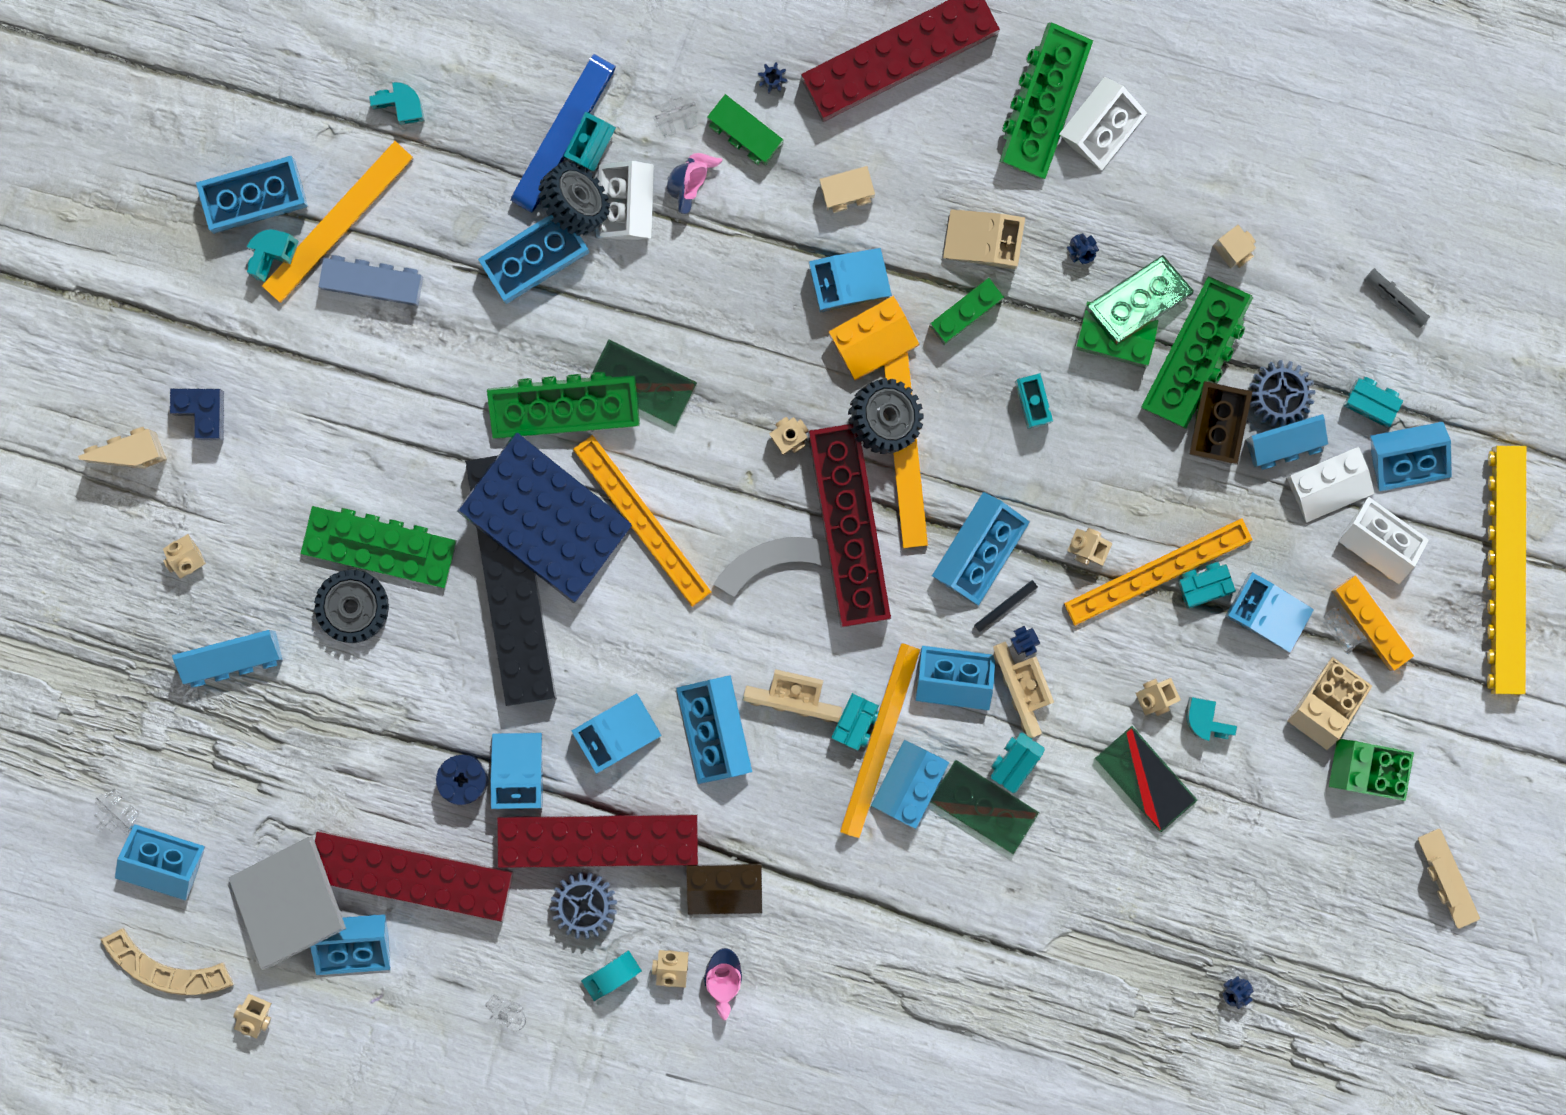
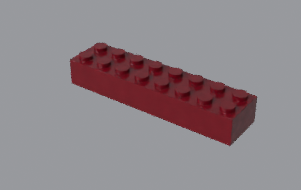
M947 0L802 73L801 80L822 122H825L998 35L1000 28L985 0Z
M853 424L809 430L808 432L841 628L891 619L862 442H858L855 439L858 436L857 433L852 434L851 428L854 427Z
M698 814L520 816L497 818L498 868L698 865Z
M321 830L316 832L315 844L330 886L500 922L504 920L514 871Z

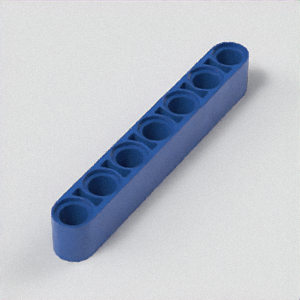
M596 54L592 55L510 199L511 202L531 213L534 212L541 200L539 198L541 191L538 190L541 185L540 181L550 170L563 162L564 154L578 125L581 124L584 113H591L616 68L614 64Z

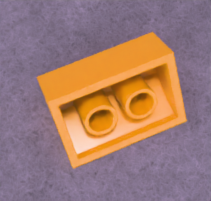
M894 295L829 331L834 346L855 381L920 345Z

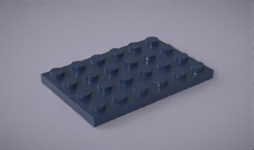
M519 433L513 435L457 510L459 514L572 603L578 600L632 526L628 520Z

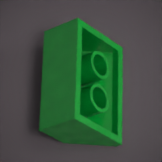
M1087 301L1074 349L1147 368L1153 351L1159 320L1142 316L1136 330L1116 343L1088 310L1095 303Z

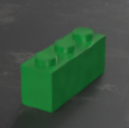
M726 94L707 116V121L710 123L708 127L718 135L721 132L729 137L728 142L737 150L743 148L749 153L747 157L757 165L761 162L766 166L784 143L783 138Z
M988 278L932 321L929 327L945 345L1000 303L1004 296L991 279Z

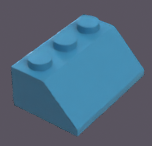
M1323 414L1245 439L1254 468L1261 466L1262 470L1276 466L1275 461L1284 459L1285 463L1300 459V453L1308 451L1310 456L1323 452L1322 447L1328 445Z
M1444 422L1370 436L1371 456L1379 491L1452 477L1451 439Z
M922 645L915 701L990 710L994 686V655Z
M904 739L871 806L916 829L949 762Z
M134 824L117 859L115 879L186 901L194 884L205 846Z
M385 914L343 917L345 930L310 947L316 975L391 970L389 935Z

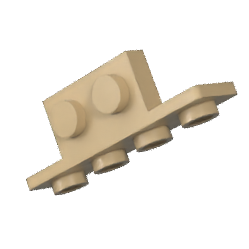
M1006 642L993 646L994 659L1000 665L1003 672V682L1009 688L1012 695V705L1020 715L1021 728L1028 737H1036L1042 732L1033 711L1054 703L1038 659L1035 656L1015 664Z
M777 669L774 672L770 691L746 686L743 701H747L751 705L769 706L777 711L787 710L803 717L813 716L821 718L826 722H839L842 713V707L819 702L823 680Z
M1441 829L1433 830L1418 837V842L1430 866L1427 868L1432 881L1437 882L1440 889L1437 891L1441 902L1447 905L1456 927L1462 928L1480 919L1479 914Z

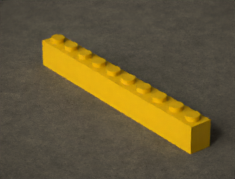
M1494 446L1492 451L1488 453V465L1492 466V476L1488 478V490L1492 491V501L1488 502V515L1492 516V525L1488 526V540H1492V550L1488 551V565H1492V575H1488L1487 582L1488 590H1491V600H1488L1487 604L1488 614L1491 615V624L1487 628L1488 639H1491V649H1488L1487 662L1491 664V674L1487 676V687L1491 689V694H1526L1527 446Z

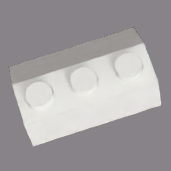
M1104 77L1059 135L1071 148L1102 171L1147 112L1124 86Z
M626 161L599 165L598 180L600 182L598 185L603 186L605 189L603 194L608 195L609 199L606 202L610 203V208L608 209L610 212L607 216L608 218L596 228V238L623 240L651 238L653 164Z
M1359 447L1286 477L1306 523L1375 494L1369 469Z
M1370 497L1362 504L1339 539V542L1348 550L1353 551L1397 584H1400L1415 567L1429 539Z

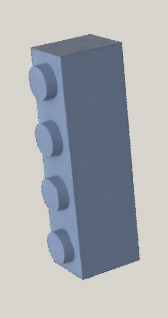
M331 255L330 259L323 258L318 286L321 290L419 306L424 277L418 274V270L404 268L403 271L393 270V265L379 263V267L369 266V261L355 259V263L345 262V257Z

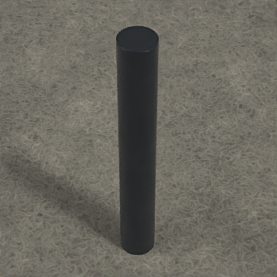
M1033 580L1028 582L974 624V627L979 633L1036 590L1038 588Z

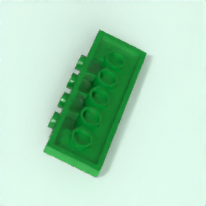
M1047 23L1040 46H1035V49H1031L1027 55L1026 62L1029 63L1027 72H1023L1019 78L1018 85L1021 86L1019 95L1013 97L1010 108L1013 109L1011 118L1006 119L1003 124L1002 131L1005 133L1003 139L1007 141L999 162L1039 179H1046L1060 139L1059 134L1063 130L1094 40L1055 23Z
M1208 276L1141 406L1143 410L1184 429L1187 428L1193 414L1198 409L1203 382L1217 384L1223 374L1221 367L1224 361L1228 362L1233 356L1234 348H1232L1234 341L1236 339L1240 340L1245 332L1242 319L1253 300L1252 295Z
M595 372L590 374L591 378H581V374H571L566 376V380H557L556 376L541 378L542 382L532 383L531 378L517 380V384L513 386L488 388L487 398L492 438L513 437L515 433H519L521 436L639 426L640 417L635 376L612 378V376H605V372Z
M312 506L300 554L446 589L457 540L427 533L428 528L414 525L413 529L404 528V522L392 519L389 520V524L379 522V516L367 513L365 518L355 516L356 511L341 508V512Z

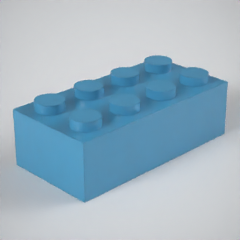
M292 156L196 182L208 228L213 234L308 207L297 164Z
M551 215L488 252L478 260L501 298L507 304L589 254V249L581 236H577L575 232L573 234L568 233L567 228L565 230L561 229L560 223L555 224L552 221L554 217Z

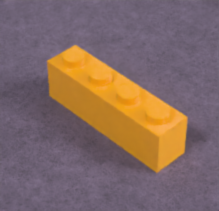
M1356 575L1351 576L1332 590L1335 597L1389 671H1395L1414 657Z

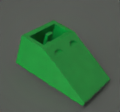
M1339 739L1336 742L1329 787L1406 801L1414 752Z

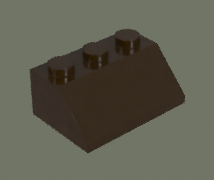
M1204 381L1189 455L1223 464L1238 465L1253 391Z
M762 863L687 865L688 915L762 913Z

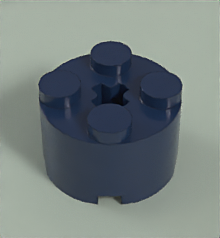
M456 755L448 758L441 764L436 775V785L440 795L445 800L453 804L465 805L476 801L483 795L488 785V774L484 765L475 757ZM461 772L464 773L465 778H468V782L464 783L463 787L460 786V782L456 781V777L461 776Z

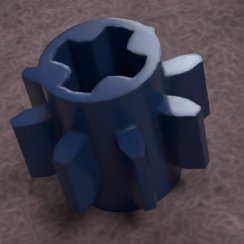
M775 62L774 67H768L767 64H764L765 72L758 73V77L764 79V81L760 82L759 87L766 86L768 94L772 92V89H777L778 92H781V83H788L786 78H782V75L786 73V69L779 70L777 62ZM772 73H775L776 78L779 80H774V83H769L768 77H770Z
M1084 233L1075 235L1070 240V246H1067L1071 260L1074 263L1079 260L1082 265L1092 262L1096 257V252L1099 251L1094 237L1090 235L1087 238Z
M1022 626L1013 631L1015 636L1010 638L1018 655L1024 653L1028 657L1037 652L1035 647L1040 645V641L1033 628L1026 630L1025 626Z
M1236 976L1233 980L1230 979L1223 984L1227 990L1222 994L1228 1005L1236 1006L1237 1009H1240L1242 1006H1247L1253 1001L1250 995L1254 990L1248 980L1240 979L1239 976Z

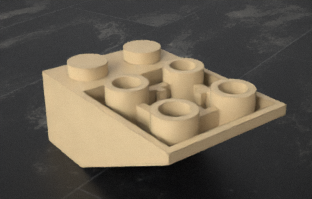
M951 209L943 258L1016 270L1019 262L1025 217Z
M144 427L130 431L131 436L111 438L107 440L108 445L88 447L83 450L84 454L78 456L79 460L88 463L141 469L163 462L167 458L157 433L150 429H144Z
M1332 657L1299 701L1287 721L1328 750L1340 739L1372 688V685Z

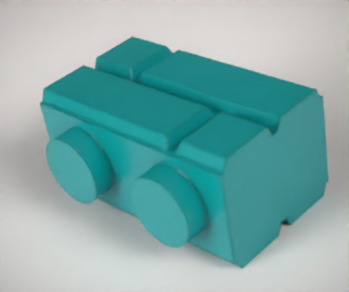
M585 112L564 157L595 171L616 127Z
M1041 373L1016 379L1015 384L1027 429L1052 423L1053 418L1051 411H1049V403Z
M1364 376L1363 379H1356L1343 406L1386 428L1390 427L1403 403V400L1398 398L1400 394L1390 388H1386L1384 391L1376 387L1377 382L1371 378Z
M1218 561L1205 566L1206 571L1197 574L1195 569L1182 574L1183 579L1178 580V585L1187 609L1236 592L1227 564L1220 566Z
M852 693L831 738L857 751L860 746L865 748L871 736L867 731L870 724L875 725L879 713L877 711L879 705Z
M1020 733L1016 739L1011 737L1004 747L1007 751L1003 757L998 755L991 765V768L994 769L990 776L991 779L1003 785L1004 788L1012 793H1016L1045 751L1042 745L1032 741L1024 733Z

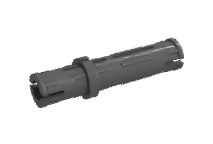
M1375 268L1365 277L1364 280L1381 293L1379 295L1381 298L1388 299L1417 324L1419 328L1430 318L1429 314L1425 313L1396 288V284L1393 281L1389 282Z

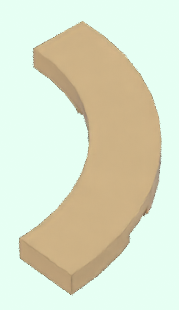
M125 928L100 939L107 952L118 965L134 979L156 990L179 995H198L212 993L234 985L224 962L212 967L196 970L166 966L142 952L131 940Z

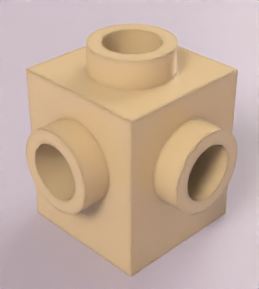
M785 417L775 424L777 429L769 433V436L784 456L791 450L793 453H796L806 446L804 441L808 439L806 433L809 430L801 419L796 421L794 417L790 420L788 417ZM792 431L795 433V437L789 439L786 437V433Z
M1077 528L1067 551L1076 555L1074 560L1089 565V562H1093L1103 566L1112 543L1100 537L1102 533L1094 529L1088 528L1087 531H1083Z
M189 534L163 548L166 559L163 560L165 566L170 573L175 571L180 579L206 564L200 549Z
M1171 678L1158 682L1157 679L1148 681L1143 684L1144 689L1135 693L1145 716L1155 712L1156 716L1170 711V705L1181 701Z
M659 950L658 960H653L652 975H657L656 985L686 988L689 952Z
M248 994L243 1005L239 1004L233 1018L237 1019L234 1029L244 1035L257 1039L261 1030L266 1031L270 1024L271 1017L268 1016L272 1003Z

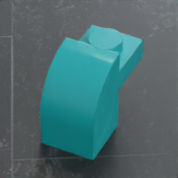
M392 82L393 92L389 93V90H379L374 92L375 95L369 96L370 105L373 110L396 106L400 125L425 121L420 98L410 86L404 83Z
M270 229L259 232L247 245V248L254 252L253 256L249 259L247 273L256 280L265 282L273 259L291 264L299 241L289 233Z
M1189 697L1186 719L1190 730L1195 736L1206 741L1210 740L1211 732H1214V737L1229 739V735L1236 736L1237 726L1213 721L1216 707L1215 701Z
M628 950L582 979L581 982L593 1001H596L632 979L642 970Z

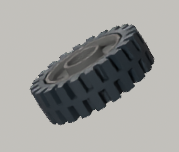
M564 162L555 166L540 181L541 185L538 190L541 192L539 193V198L544 200L541 204L543 208H548L546 213L548 216L552 215L554 217L552 221L555 224L559 222L560 228L563 230L567 228L570 234L575 232L577 236L582 234L584 236L594 231L608 218L610 203L606 201L609 198L607 194H603L605 189L603 186L598 185L600 181L597 177L595 179L592 178L593 173L590 171L585 172V167L581 165L578 167L577 163L572 162L570 164L569 162Z
M885 378L871 382L861 388L850 402L852 407L849 408L848 414L851 417L848 421L849 424L854 426L851 428L852 434L857 433L858 436L855 439L858 442L863 441V447L866 449L871 448V452L891 454L906 448L915 441L914 439L920 434L919 430L923 427V423L920 421L924 419V413L919 412L923 408L922 404L916 403L919 399L918 396H912L911 392L913 390L910 387L905 388V383L901 381L896 383V379L887 380ZM883 412L888 415L889 421L884 418Z
M343 570L329 576L318 589L314 601L316 619L323 631L333 639L345 643H359L375 636L382 629L388 617V596L384 587L375 577L360 570ZM354 599L358 604V609L350 614L345 606L349 600Z

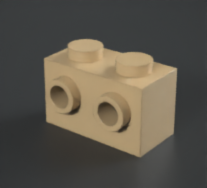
M867 166L819 179L827 211L833 209V213L841 212L848 209L847 205L856 203L857 206L871 203V199L875 198Z
M1237 225L1219 238L1213 247L1230 269L1235 265L1240 268L1254 257L1252 252L1256 249L1254 245L1256 241L1248 231L1244 232Z

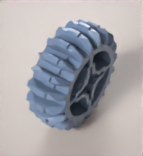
M1282 360L1277 362V368H1275L1273 362L1268 363L1269 372L1266 368L1261 367L1259 370L1263 376L1253 375V379L1258 384H1249L1251 389L1256 390L1252 393L1251 397H1256V401L1250 403V407L1258 405L1260 409L1255 411L1254 414L1258 416L1263 412L1265 415L1262 418V422H1266L1271 417V426H1275L1277 420H1280L1281 427L1286 425V419H1288L1289 424L1295 423L1294 416L1299 421H1302L1304 416L1301 411L1306 414L1311 411L1305 405H1313L1315 402L1313 399L1308 398V396L1316 393L1315 390H1308L1307 388L1313 385L1314 382L1313 380L1308 382L1304 380V378L1308 377L1309 373L1305 372L1300 375L1299 372L1302 368L1300 365L1291 370L1293 366L1291 361L1287 363L1286 368H1284ZM1277 374L1275 388L1262 391L1265 381L1270 376ZM1285 375L1293 378L1300 389L1289 387ZM1283 388V391L1286 390L1287 393L1293 394L1285 396L1282 401L1279 399L1280 396L1277 397L1273 393ZM1301 397L1297 408L1293 412L1286 414L1288 400ZM1263 398L1272 399L1276 403L1279 413L1269 409Z
M579 872V880H575L573 874L568 876L570 884L565 880H561L560 883L564 889L562 890L558 887L554 889L560 896L551 897V901L558 902V906L550 907V911L559 912L558 915L553 917V921L561 918L563 922L558 925V928L562 929L567 925L569 928L566 930V935H570L572 929L576 930V939H579L581 932H584L585 939H589V931H592L594 936L597 937L599 936L598 927L604 932L607 930L606 925L603 923L604 921L610 924L614 921L608 917V914L617 913V910L610 909V905H616L617 900H609V897L614 895L615 891L611 890L608 893L605 891L610 883L606 882L601 886L599 884L602 880L601 876H598L596 881H592V872L588 873L587 879H583V872ZM578 885L590 886L587 893L582 897L572 895L568 891ZM597 890L604 900V912L600 911L593 904V897ZM590 894L588 906L591 910L586 911L585 909L577 917L580 905L576 901L580 899L583 901ZM564 899L568 900L575 908L571 921L564 911ZM586 914L600 919L589 926L577 925L581 917Z

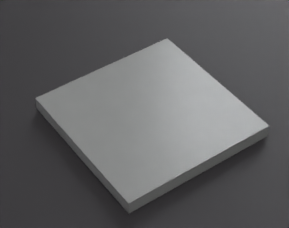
M307 837L229 877L261 969H267L346 929L313 837Z

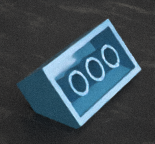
M983 492L932 574V577L979 606L1030 521L1003 501Z
M266 630L172 655L182 683L185 685L190 684L191 688L205 685V680L214 678L215 682L229 679V673L237 671L239 675L254 672L253 667L262 665L263 669L278 666L277 661L283 660L277 634L274 630Z
M731 675L677 687L698 784L751 773L752 767Z

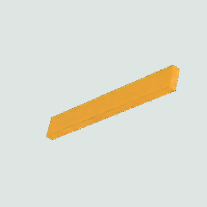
M394 141L296 248L291 264L283 262L262 287L282 303L414 159L413 156Z
M907 352L885 364L884 370L887 380L896 379V383L901 381L905 383V388H911ZM917 438L906 448L893 453L903 548L928 546Z
M591 435L573 449L624 518L631 523L633 530L689 604L693 607L712 593L595 437Z
M1243 518L1086 592L1064 603V606L1075 626L1234 550L1253 539Z
M904 643L900 645L840 830L841 833L860 838L921 649Z

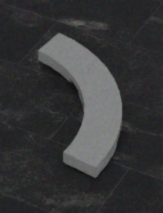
M786 537L762 543L749 549L732 561L718 576L713 585L735 597L742 586L762 570L781 563L809 562L831 570L827 543L824 540L807 537Z

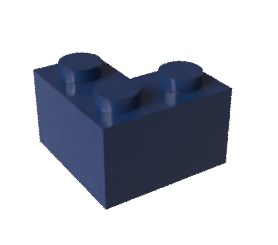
M170 388V414L175 416H195V439L224 440L223 390Z

